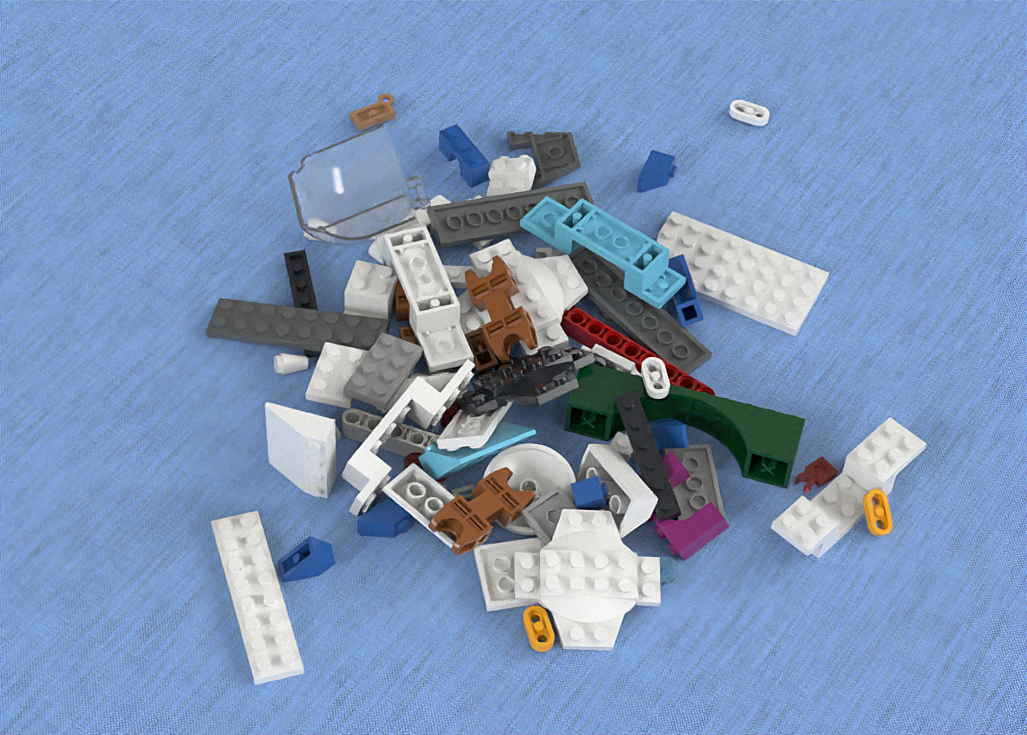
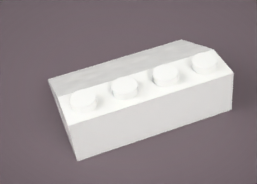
M266 402L265 414L269 463L305 493L315 497L328 498L337 477L335 420Z

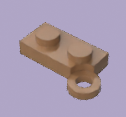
M381 94L378 97L377 103L350 112V120L359 131L396 118V112L391 107L394 104V97L390 94Z

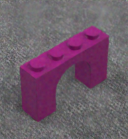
M672 451L661 458L673 489L690 477L686 468ZM711 501L684 520L676 521L669 519L659 523L655 510H653L650 519H648L649 523L654 520L657 524L654 529L663 540L667 537L670 541L667 547L676 557L679 554L684 561L730 527Z

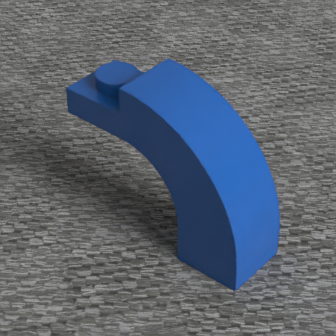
M684 254L669 258L668 267L686 277L685 284L674 294L676 309L682 326L704 320L698 292Z

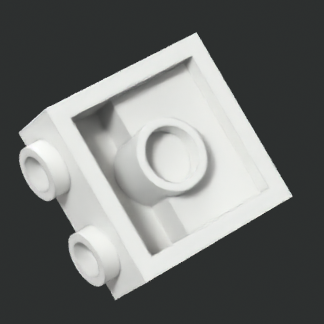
M520 155L518 158L501 156L499 159H493L488 173L490 183L486 196L491 197L531 190L536 172L532 157Z

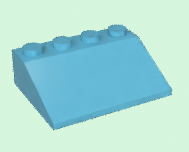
M502 421L499 422L484 446L472 449L470 446H464L455 451H447V448L439 449L438 444L435 443L424 449L426 453L418 458L424 472L436 481L495 457L503 450L518 445L535 435L536 432L532 428Z

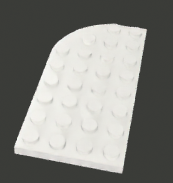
M674 211L668 217L657 237L659 244L670 249L669 258L684 254L699 298L793 336L797 335L829 277V272Z

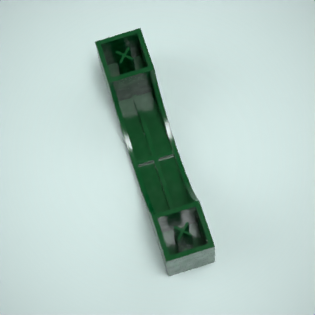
M593 363L579 369L576 377L579 387L571 390L567 401L564 431L609 442L615 437L617 432L625 430L614 397L636 390L648 422L672 417L685 425L704 431L721 442L737 461L743 478L785 489L788 488L805 423L804 418L670 384L669 393L666 397L655 399L647 394L643 378L639 375L621 372Z

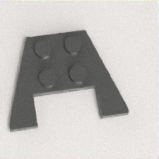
M515 131L507 132L511 151L530 146L533 147L540 172L535 173L531 190L539 189L581 168L571 132H545L544 135H536L532 132H525L524 134H515Z

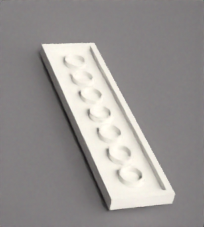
M258 511L211 521V527L255 685L304 674L303 664Z

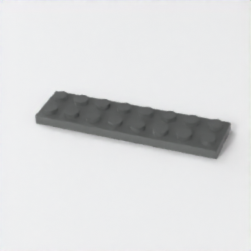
M584 181L429 206L427 214L439 248L531 233L520 226V220L546 196L568 209H571L581 198L593 205L594 202Z
M584 246L568 255L588 288L586 295L642 347L687 374H691L711 359L712 353L662 307L658 309L624 289L625 274L615 264Z
M219 298L206 333L207 337L319 352H322L325 342L369 351L382 332L388 333L390 321L389 319Z

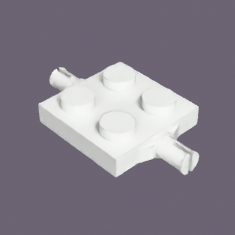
M595 344L592 349L584 345L581 347V349L593 353L595 358L593 364L642 377V374L636 370L634 362L600 345Z

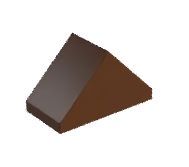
M483 328L464 334L474 356L473 362L478 373L499 365Z

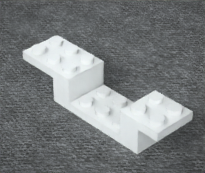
M426 226L377 237V244L385 264L388 267L395 268L410 304V325L419 346L423 347V356L430 373L463 365L467 359L473 363L474 356L459 323L460 304Z
M357 260L344 292L345 310L343 314L390 319L393 311V291L398 280L395 268ZM325 342L306 391V399L351 409L354 398L344 395L343 389L369 351Z
M467 359L441 393L417 376L347 462L341 477L360 491L349 512L356 517L361 511L366 513L373 504V500L383 492V488L391 479L388 475L392 468L378 458L376 454L382 443L385 444L391 437L396 426L399 427L408 416L425 430L430 425L435 427L446 409L452 406L459 393H462L470 383L469 381L474 376L471 372L475 366L474 363Z
M889 417L847 455L843 472L811 501L801 496L772 522L771 529L806 556L812 553L819 559L865 516L863 507V496L865 493L872 489H880L887 496L892 492L896 475L925 449L926 443Z

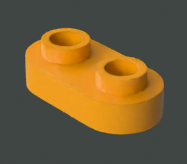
M872 489L863 496V507L869 531L874 536L881 537L891 532L893 522L886 494L880 489Z
M540 606L528 607L523 613V625L529 643L534 650L546 652L553 647L555 638L548 614Z

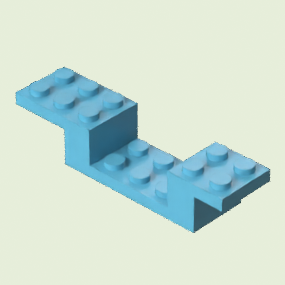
M546 196L520 220L522 228L567 255L584 246L625 270L624 289L658 309L685 284L686 277L668 267L670 249L583 198L571 209H568Z

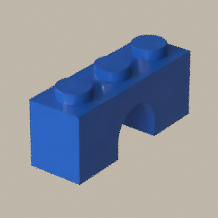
M458 124L439 131V150L449 162L455 159L458 160L460 175L472 188L489 181L490 162Z

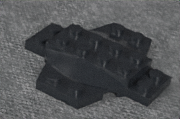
M567 345L560 349L544 346L539 348L538 352L533 355L522 357L510 356L508 363L503 364L501 362L496 367L475 374L476 381L472 383L475 391H468L462 395V398L455 400L457 407L479 417L495 408L507 406V403L514 399H517L518 405L540 406L579 387L574 374L576 370L594 362V355L592 352Z

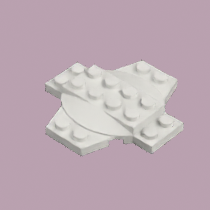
M509 239L470 255V261L479 278L490 274L493 263L492 257L496 255L503 259L513 273L520 292L511 296V300L515 309L522 306L529 313L538 341V347L533 350L529 349L525 341H516L515 344H519L524 355H533L538 352L539 348L544 346L559 349L569 344V339L560 326L563 312L566 309L569 310L588 293V288L568 255L534 259L521 255L519 250H515ZM468 290L457 298L460 304L459 323L464 334L480 329L483 325L491 322L487 309L480 312L473 305Z
M563 509L552 541L543 549H540L539 553L515 552L514 601L539 602L544 609L547 608L552 612L553 622L563 649L612 651L624 614L628 611L630 612L635 605L660 606L659 557H638L637 553H633L624 545L611 511Z

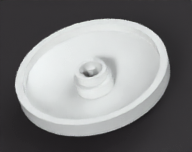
M526 443L503 450L490 462L483 476L485 478L496 470L508 467L513 472L508 485L516 491L532 490L536 494L532 503L557 486L564 491L573 504L575 502L571 483L576 482L572 468L558 452L543 445ZM522 516L506 527L497 519L495 520L498 525L510 532L520 535H536Z

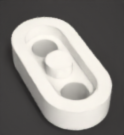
M735 100L730 104L729 114L734 119L755 126H763L768 123L770 113L767 108L744 100Z
M655 357L645 359L642 362L641 374L647 394L655 399L666 397L669 393L670 382L663 361Z

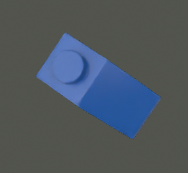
M651 150L638 177L637 192L643 193L667 185L670 177L674 178L677 171V166L674 165L675 156Z
M672 417L648 422L658 449L689 447L686 425Z
M598 476L571 483L578 510H601L607 505L605 497L609 496L606 482L601 483Z
M388 497L357 519V533L360 536L395 538L400 533L407 532L412 526V515L391 497Z
M309 536L278 560L281 579L284 582L320 576L336 564L331 544Z

